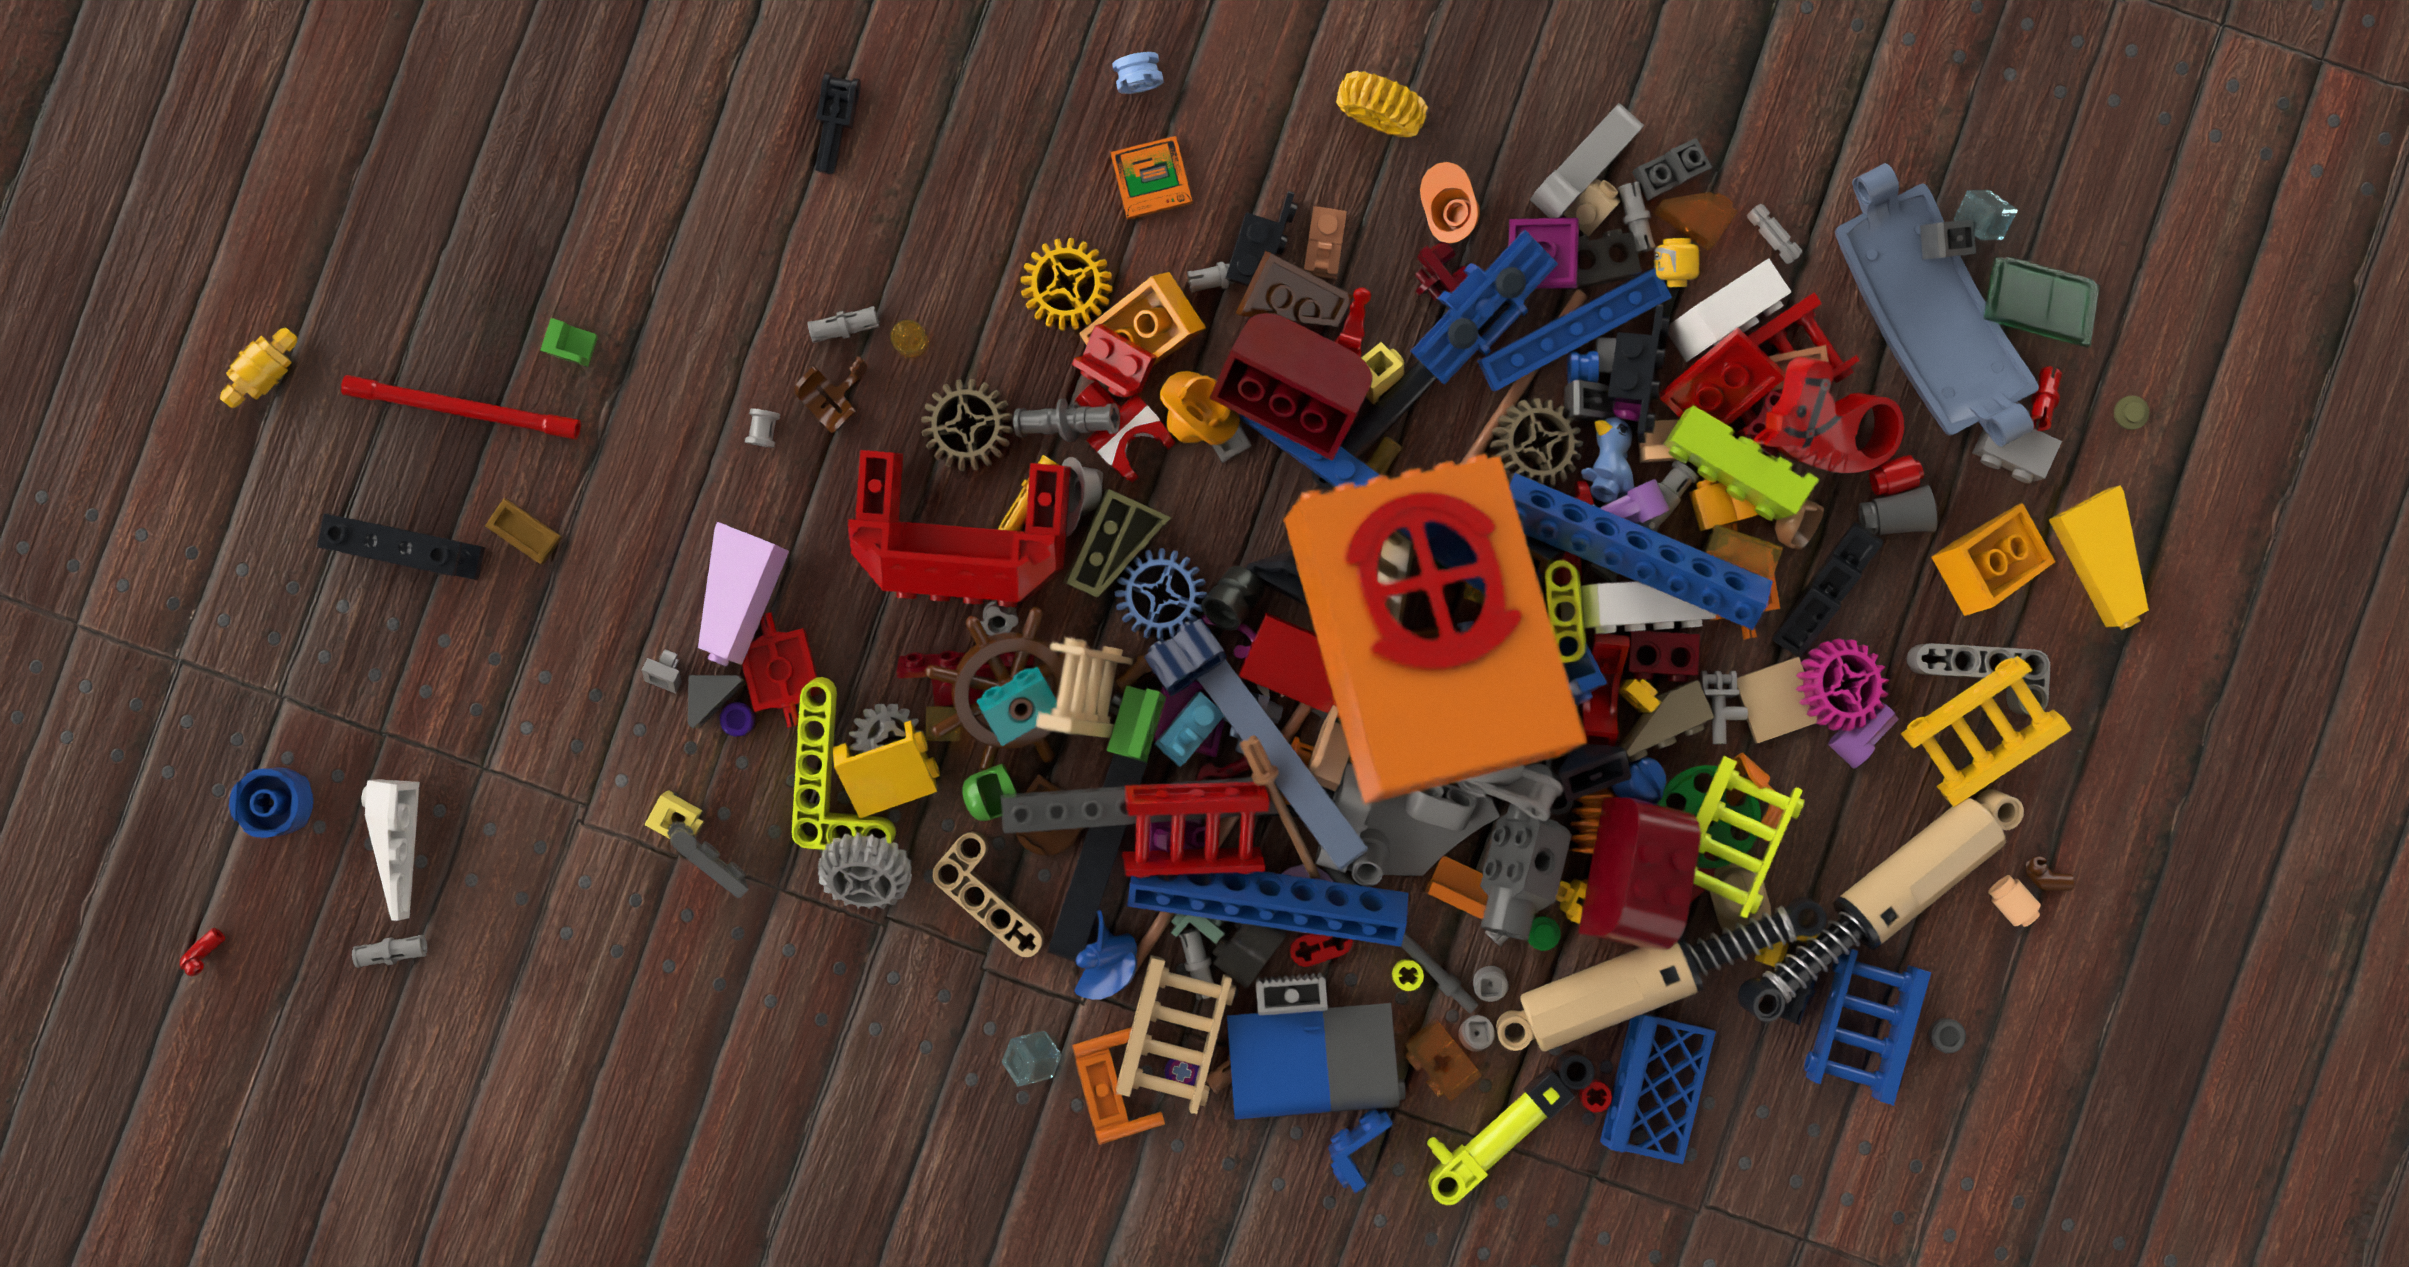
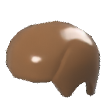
M1806 499L1796 515L1776 520L1775 532L1778 540L1789 548L1803 549L1817 530L1823 518L1824 507L1810 499Z

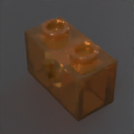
M1436 1017L1404 1043L1409 1050L1405 1057L1417 1071L1423 1067L1431 1078L1427 1081V1084L1439 1098L1445 1094L1451 1102L1483 1076ZM1437 1054L1442 1058L1446 1057L1447 1066L1443 1069L1439 1065L1435 1066L1436 1062L1433 1057Z

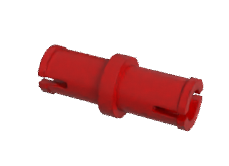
M2052 366L2044 367L2040 370L2039 389L2031 396V403L2033 405L2031 419L2034 428L2036 427L2037 419L2040 420L2037 431H2045L2051 427L2054 409L2060 401L2058 388L2062 372L2057 368L2054 378H2052Z

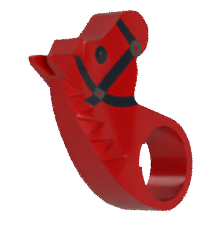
M1796 357L1789 363L1786 369L1784 387L1779 401L1770 412H1766V428L1754 438L1753 442L1775 447L1785 457L1810 467L1838 473H1859L1871 470L1885 463L1895 454L1903 438L1904 418L1898 404L1886 397L1856 392L1834 402L1832 395L1829 393V388L1833 381V369L1830 363L1806 357ZM1872 408L1875 417L1874 431L1867 445L1863 449L1858 450L1855 435L1858 433L1862 417Z

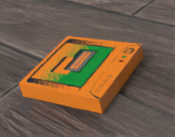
M1176 136L1110 152L1127 220L1193 204Z

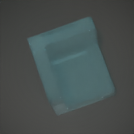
M1967 190L1954 217V221L1974 219V231L1977 238L1980 240H2003L2018 209L1989 190Z
M1041 1031L1011 1038L1002 1059V1064L1019 1087L1052 1078L1062 1055L1047 1032Z

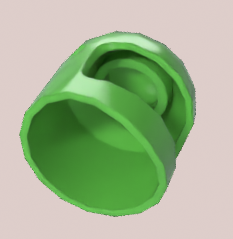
M1002 763L969 776L963 784L962 794L965 806L971 816L979 821H988L1002 816L1001 795L1016 794V790L1005 765Z

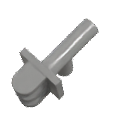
M1700 671L1699 683L1706 698H1712V713L1715 717L1712 719L1713 744H1727L1726 720H1747L1748 718L1747 707L1726 706V698H1733L1739 695V690H1737L1736 671H1730L1729 674H1722L1721 671H1715L1714 674H1707V671ZM1708 684H1714V689H1708ZM1723 684H1729V689H1723Z

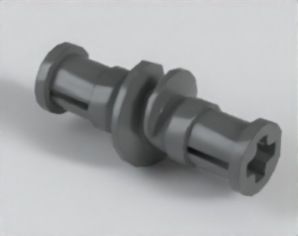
M1061 398L1057 402L1056 409H1015L1013 426L1016 435L1020 438L1033 433H1043L1044 435L1060 433L1065 441L1074 442L1080 433L1107 430L1110 434H1116L1120 426V414L1116 403L1107 404L1106 407H1079L1075 403L1069 408L1066 399Z

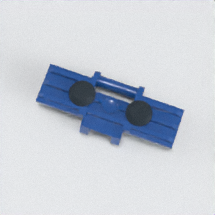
M1523 230L1485 272L1479 266L1470 263L1463 270L1468 277L1452 293L1444 291L1437 298L1449 310L1410 352L1445 385L1477 350L1487 356L1491 352L1490 347L1520 315L1524 316L1529 311L1523 304L1524 300L1558 263L1526 230ZM1506 300L1511 306L1480 336L1478 329Z

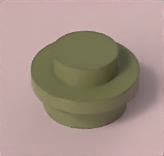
M2138 396L2124 397L2115 405V421L2124 429L2135 430L2145 425L2148 421L2149 407Z

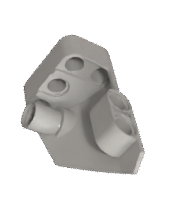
M1348 762L1332 800L1335 801L1334 804L1368 848L1366 853L1341 870L1344 873L1346 870L1351 871L1353 879L1362 886L1378 884L1383 875L1423 876L1454 846L1484 825L1500 817L1492 797H1475L1465 792L1462 788L1449 784L1364 805L1354 766ZM1319 843L1315 864L1340 871Z

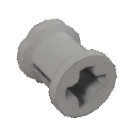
M751 408L749 412L752 415L749 436L745 438V443L774 448L773 435L776 420L780 419L781 414Z

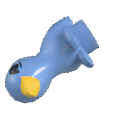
M1610 417L1606 420L1595 422L1597 443L1600 448L1599 457L1593 469L1586 467V469L1581 471L1583 479L1593 482L1590 489L1591 494L1596 499L1607 503L1628 495L1627 492L1634 489L1632 471L1625 459L1628 457L1627 451L1631 446L1632 432L1626 421L1618 417Z

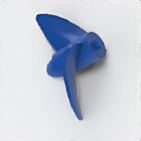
M1101 910L1097 911L1099 920L1098 941L1087 945L1076 957V964L1081 968H1085L1075 988V993L1078 996L1092 1000L1112 996L1124 989L1133 979L1137 969V945L1134 938L1129 933L1118 936L1112 934L1103 921Z

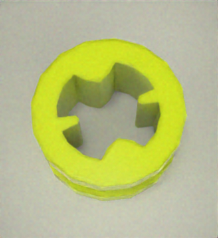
M1412 959L1400 960L1395 964L1392 971L1395 984L1402 990L1413 991L1419 988L1423 982V970ZM1405 967L1408 970L1412 967L1416 968L1417 973H1413L1417 977L1412 983L1408 980L1403 983L1400 982L1399 977H1402V974L1399 971L1401 968Z

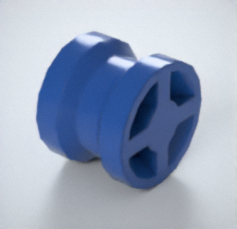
M1577 351L1568 352V384L1574 380L1597 383L1599 377L1598 352L1589 351L1587 354H1579Z

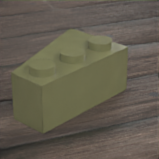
M1110 489L1104 490L1100 504L1093 514L1063 583L1098 598L1171 517Z

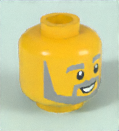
M1691 238L1663 239V244L1655 248L1654 268H1656L1657 277L1661 280H1666L1667 287H1687V280H1692L1699 276V247L1691 244Z

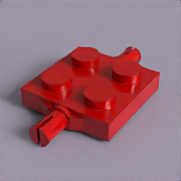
M772 612L765 613L760 620L763 635L751 642L742 667L754 712L769 708H783L787 728L797 726L799 722L796 705L800 703L802 689L811 680L818 678L805 628L787 633L776 632ZM812 687V697L822 694L820 687Z

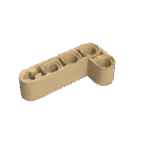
M976 831L963 834L934 867L932 876L935 884L1021 957L1034 956L1039 952L1044 943L1042 930L973 871L988 852L989 844L987 838ZM974 838L980 843L981 851L978 856L972 857L964 852L963 844L966 839ZM951 864L956 867L959 873L956 882L950 883L942 878L941 869L944 865ZM970 887L982 889L985 895L982 904L975 905L970 903L967 898V891ZM1004 909L1010 914L1011 921L1008 926L1000 927L993 921L995 910ZM1017 921L1023 924L1017 929L1025 936L1029 933L1035 936L1032 941L1036 945L1035 947L1028 945L1026 948L1022 947L1020 943L1023 938L1017 932L1012 937L1007 935L1015 927Z

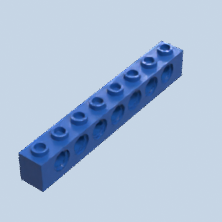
M1517 473L1514 474L1509 487L1524 534L1752 630L1755 628L1768 604L1772 580Z
M1263 871L1250 874L1232 872L1150 875L1145 878L1131 876L1127 906L1401 947L1407 925L1408 893Z

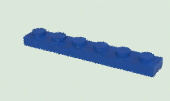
M1652 268L1483 357L1477 362L1491 390L1497 391L1672 298L1664 280L1657 277L1656 268Z

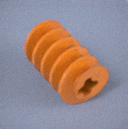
M1605 788L1575 799L1582 803V806L1571 809V813L1581 818L1570 823L1571 827L1579 830V834L1572 835L1570 841L1578 844V847L1569 849V851L1593 854L1603 798L1617 797L1613 790Z

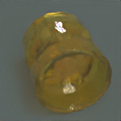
M902 320L893 327L891 342L902 356L916 358L926 351L928 336L917 322Z

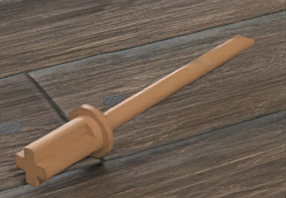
M1250 736L1248 740L1240 743V747L1253 771L1252 780L1256 785H1265L1311 879L1320 878L1310 853L1274 782L1279 775V770L1271 764L1260 740L1256 736Z

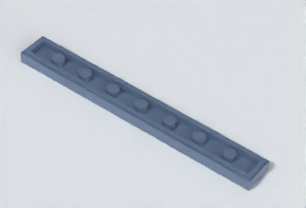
M1225 660L1212 671L1197 679L1240 738L1245 741L1250 736H1256L1260 740L1271 764L1279 770V775L1274 780L1276 786L1340 871L1366 853L1368 851L1367 846L1229 663Z

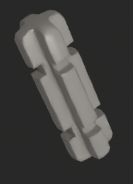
M1763 204L1757 205L1748 213L1747 218L1754 226L1758 225L1760 227L1758 231L1775 251L1778 249L1781 252L1779 256L1785 263H1792L1802 254L1801 248L1796 242L1791 243L1789 240L1791 238L1790 235L1774 217L1771 219L1768 216L1770 212Z

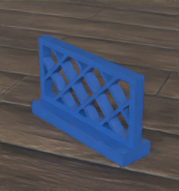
M1648 1013L1631 1018L1600 1143L1611 1150L1623 1153L1627 1151L1683 1164L1716 1031ZM1657 1024L1667 1026L1674 1037L1661 1047L1657 1045L1654 1039ZM1676 1029L1684 1030V1032L1679 1034ZM1694 1033L1704 1035L1701 1049L1691 1055L1683 1040ZM1678 1044L1685 1059L1671 1068L1663 1053ZM1658 1057L1666 1071L1651 1081L1646 1073L1647 1064ZM1690 1065L1695 1073L1693 1082L1682 1088L1675 1074ZM1670 1077L1678 1092L1662 1101L1655 1087ZM1650 1090L1658 1105L1642 1114L1638 1107L1639 1097ZM1682 1098L1686 1105L1685 1114L1674 1121L1666 1107ZM1662 1111L1669 1125L1654 1134L1646 1120ZM1642 1124L1650 1138L1639 1145L1629 1144L1631 1130ZM1672 1131L1678 1139L1675 1154L1664 1152L1658 1142ZM1654 1144L1656 1150L1648 1147Z

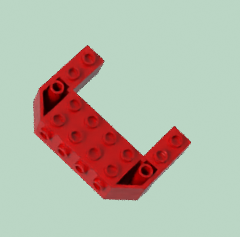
M860 450L855 519H848L851 554L882 591L896 592L897 598L917 599V594L930 595L929 600L950 602V596L963 597V603L984 604V599L997 600L998 606L1017 607L1018 602L1031 598L1064 569L1071 466L1030 463L1025 531L900 522L899 510L903 453Z

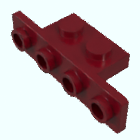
M949 650L943 651L940 654L924 655L913 652L900 656L896 671L897 678L927 677L925 670L929 665L956 670L967 652L957 653L956 651ZM1016 651L999 654L1008 671L1011 669ZM1029 655L1025 669L1032 670L1034 668L1035 655ZM987 661L975 673L978 676L991 679L996 678ZM931 679L934 705H953L952 684ZM969 688V704L977 702L976 700L982 698L986 691Z

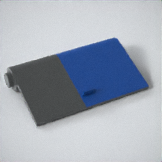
M1391 1003L1332 1007L1325 1011L1258 1015V1013L1227 1016L1235 1120L1399 1107V1100H1404L1406 1097L1404 1079H1398Z

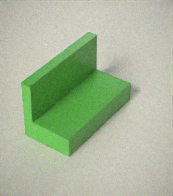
M1126 685L1107 751L1147 763L1166 696L1161 692L1148 688L1145 691Z

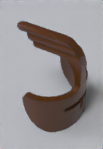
M859 356L856 357V361L849 368L851 374L838 387L832 385L813 366L798 381L794 388L795 395L831 433L835 432L857 412L846 400L845 393L861 379L868 369L867 363ZM818 386L842 409V413H839L830 403L822 409V406L828 400L817 390Z

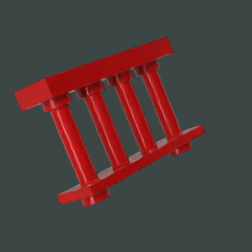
M1815 292L1747 336L1757 346L1767 340L1770 345H1775L1780 354L1795 351L1785 337L1788 333L1784 328L1793 322H1796L1798 327L1802 325L1816 347L1826 345L1828 360L1832 366L1833 379L1836 384L1854 373L1851 366L1860 361L1858 356L1855 355L1843 362L1814 319L1816 314L1813 309L1821 305L1822 302ZM1751 407L1740 415L1746 427L1735 433L1737 438L1746 436L1751 423L1757 419V415Z
M1254 782L1125 786V802L1128 816H1137L1135 851L1123 852L1126 876L1145 878L1150 875L1232 872L1250 874L1265 871L1260 847H1253L1255 813L1269 812V797L1265 785H1256ZM1241 812L1239 848H1219L1220 814ZM1206 813L1205 849L1184 850L1185 816L1187 814ZM1153 815H1171L1170 852L1163 850L1149 851L1150 819Z

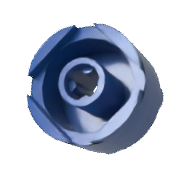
M282 767L256 769L247 773L232 788L229 798V809L234 821H237L248 835L259 838L291 834L307 824L313 809V793L309 780L294 770ZM270 798L274 800V805L269 803Z

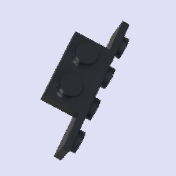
M1288 191L1286 193L1277 222L1248 212L1245 213L1225 277L1226 280L1249 286L1265 251L1282 256L1288 236L1282 234L1285 223H1292L1298 206L1297 203L1292 202L1294 192Z
M1664 305L1656 306L1652 335L1617 333L1608 401L1642 404L1638 425V443H1646L1647 433L1653 434L1656 413H1650L1652 401H1658L1661 381L1655 380L1656 370L1663 369L1665 349L1660 348L1661 337H1668L1670 317L1664 316Z

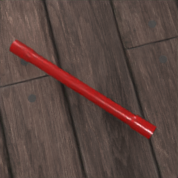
M345 375L341 383V393L346 396L367 400H381L542 431L548 435L574 440L578 439L581 430V421L568 417L522 411L382 384L376 380Z

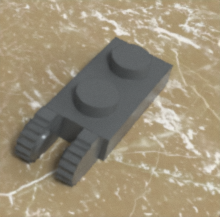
M682 821L670 824L667 833L671 845L678 852L737 898H741L749 890L744 878L746 873L732 861L726 864L719 858L720 853L706 841L703 844L699 843L694 836L693 829L688 825L686 826Z

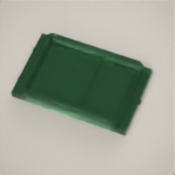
M1996 256L1994 258L1983 319L2086 348L2091 345L2100 285L2095 284L2090 278L2014 257L2004 259Z

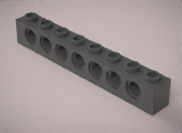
M1252 777L1145 785L1253 782ZM1125 786L1001 795L1004 833L1136 824L1137 816H1128ZM1269 793V812H1257L1255 815L1278 813ZM1241 812L1220 814V818L1241 816ZM1206 813L1187 814L1185 820L1206 819ZM1171 815L1151 816L1150 823L1171 821Z

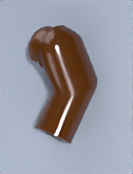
M2034 856L2027 861L2026 874L2040 890H2073L2074 878L2072 874L2053 873L2048 865L2045 864L2047 860L2042 856Z

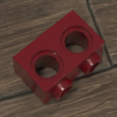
M1653 631L1625 632V636H1629L1630 647L1623 672H1633V679L1653 680L1654 674H1667V681L1687 682L1688 676H1698L1700 634ZM1641 646L1648 647L1652 653V659L1647 665L1640 664L1636 657L1637 651ZM1676 648L1683 650L1686 655L1685 663L1681 667H1676L1671 661V653Z

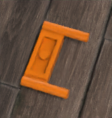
M1132 1027L1072 1045L1092 1125L1095 1128L1099 1145L1165 1125L1161 1111L1128 1121L1122 1095L1116 1094L1118 1080L1109 1048L1128 1043Z

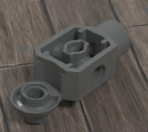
M1541 763L1524 766L1525 769L1552 777L1549 768ZM1510 803L1507 814L1497 820L1496 827L1492 833V842L1487 862L1483 868L1480 886L1488 895V900L1481 923L1482 929L1515 939H1529L1535 913L1553 904L1556 899L1572 836L1566 827L1551 819L1546 821L1535 819Z

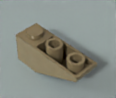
M1698 680L1682 684L1655 696L1661 703L1652 713H1643L1619 745V747L1625 749L1628 762H1633L1647 756L1646 749L1656 745L1657 749H1661L1677 742L1675 736L1682 732L1689 736L1704 730L1703 723L1715 718Z

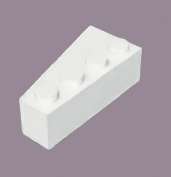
M1640 582L1581 586L1585 628H1595V634L1616 632V626H1624L1625 632L1646 630L1645 624H1653V630L1673 629L1674 622H1681L1682 628L1702 627V620L1716 618L1714 613ZM1570 602L1562 603L1560 605L1561 620L1563 622L1570 621L1575 615V608Z

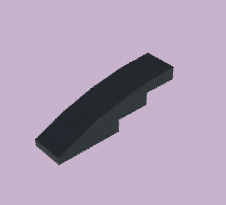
M1853 522L1792 606L1773 635L1772 640L1801 658L1840 609L1842 600L1861 578L1863 569L1881 548L1883 540L1856 522Z

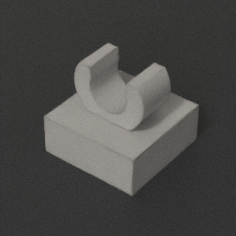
M665 649L659 662L647 658L642 668L644 681L676 694L682 682L680 672L676 670L679 660L676 659L678 654Z

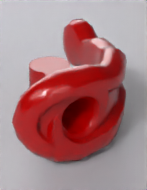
M1366 288L1354 290V301L1350 304V313L1344 321L1342 332L1334 341L1360 357L1362 355L1361 344L1365 336V305L1371 301L1372 296Z

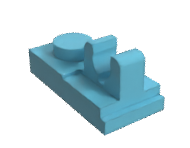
M1197 692L1154 745L1180 767L1185 764L1224 715L1202 692Z

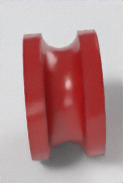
M1593 1079L1589 1086L1579 1090V1099L1585 1108L1597 1113L1609 1107L1612 1094L1605 1083ZM1591 1088L1596 1091L1601 1088L1603 1089L1604 1093L1600 1094L1603 1100L1600 1103L1596 1101L1588 1103L1587 1098H1590L1588 1091Z

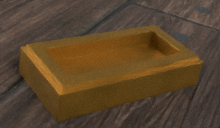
M505 498L485 525L486 528L541 565L545 564L563 538Z

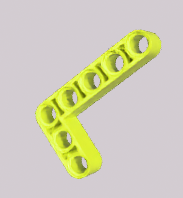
M1556 561L1548 567L1545 576L1549 620L1562 663H1572L1580 660L1586 652L1580 575L1577 568L1569 562ZM1559 568H1568L1571 571L1572 580L1567 586H1557L1554 582L1555 572ZM1564 602L1572 603L1575 608L1574 617L1567 622L1561 621L1557 616V609ZM1566 637H1573L1578 642L1577 652L1570 657L1563 655L1560 650V643Z
M815 678L805 685L800 695L792 838L800 847L825 850L826 845L832 844L834 838H840L836 831L837 826L844 825L851 830L852 837H855L858 832L863 836H870L871 829H881L886 834L887 843H892L895 839L896 830L894 824L887 818L877 816L859 818L858 815L829 812L837 690L834 683L828 678ZM812 687H820L825 691L826 702L819 703L812 698ZM810 721H818L823 725V736H815L810 732ZM815 755L819 757L822 761V769L814 770L810 768L807 764V756ZM814 789L820 795V802L810 803L805 797V790ZM809 822L814 824L818 830V835L815 837L806 835L803 831V823Z

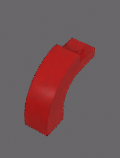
M1594 633L1589 649L1607 684L1591 692L1593 695L1592 699L1578 705V717L1586 740L1585 743L1615 746L1618 736L1617 706L1619 686L1630 647L1629 636Z

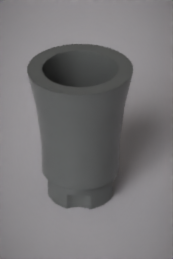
M1929 485L1892 496L1872 499V502L1859 503L1858 515L1860 525L1872 534L1881 536L1905 532H1936L1937 511L1934 496Z

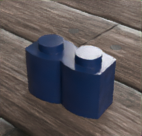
M1202 619L1195 622L1193 620L1185 622L1177 629V634L1167 641H1157L1148 649V654L1144 657L1170 697L1181 692L1199 677L1212 671L1227 659L1224 649Z

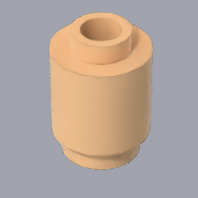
M2006 875L1989 889L1988 893L1992 896L1991 901L2013 926L2022 924L2023 927H2026L2040 916L2038 910L2041 904L2019 879L2014 880L2010 875Z

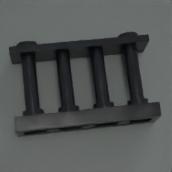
M326 513L323 515L316 546L317 548L474 580L479 579L485 547Z

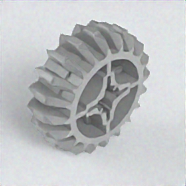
M858 832L855 837L844 834L842 839L834 838L832 844L826 845L825 850L822 852V857L819 859L818 876L819 883L824 886V892L832 894L833 900H843L844 906L853 904L857 906V909L860 906L868 907L870 910L874 906L885 909L887 904L896 905L898 899L904 898L908 885L911 883L912 874L910 873L912 867L911 860L906 857V851L898 849V843H887L886 837L878 839L874 838L873 834L863 836Z

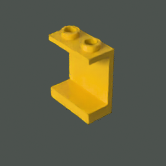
M911 720L904 722L905 739L859 755L852 756L846 743L833 747L834 768L859 818L937 792L936 778L940 777L937 762L934 757L928 758L925 752L928 751L925 736L922 731L916 732Z

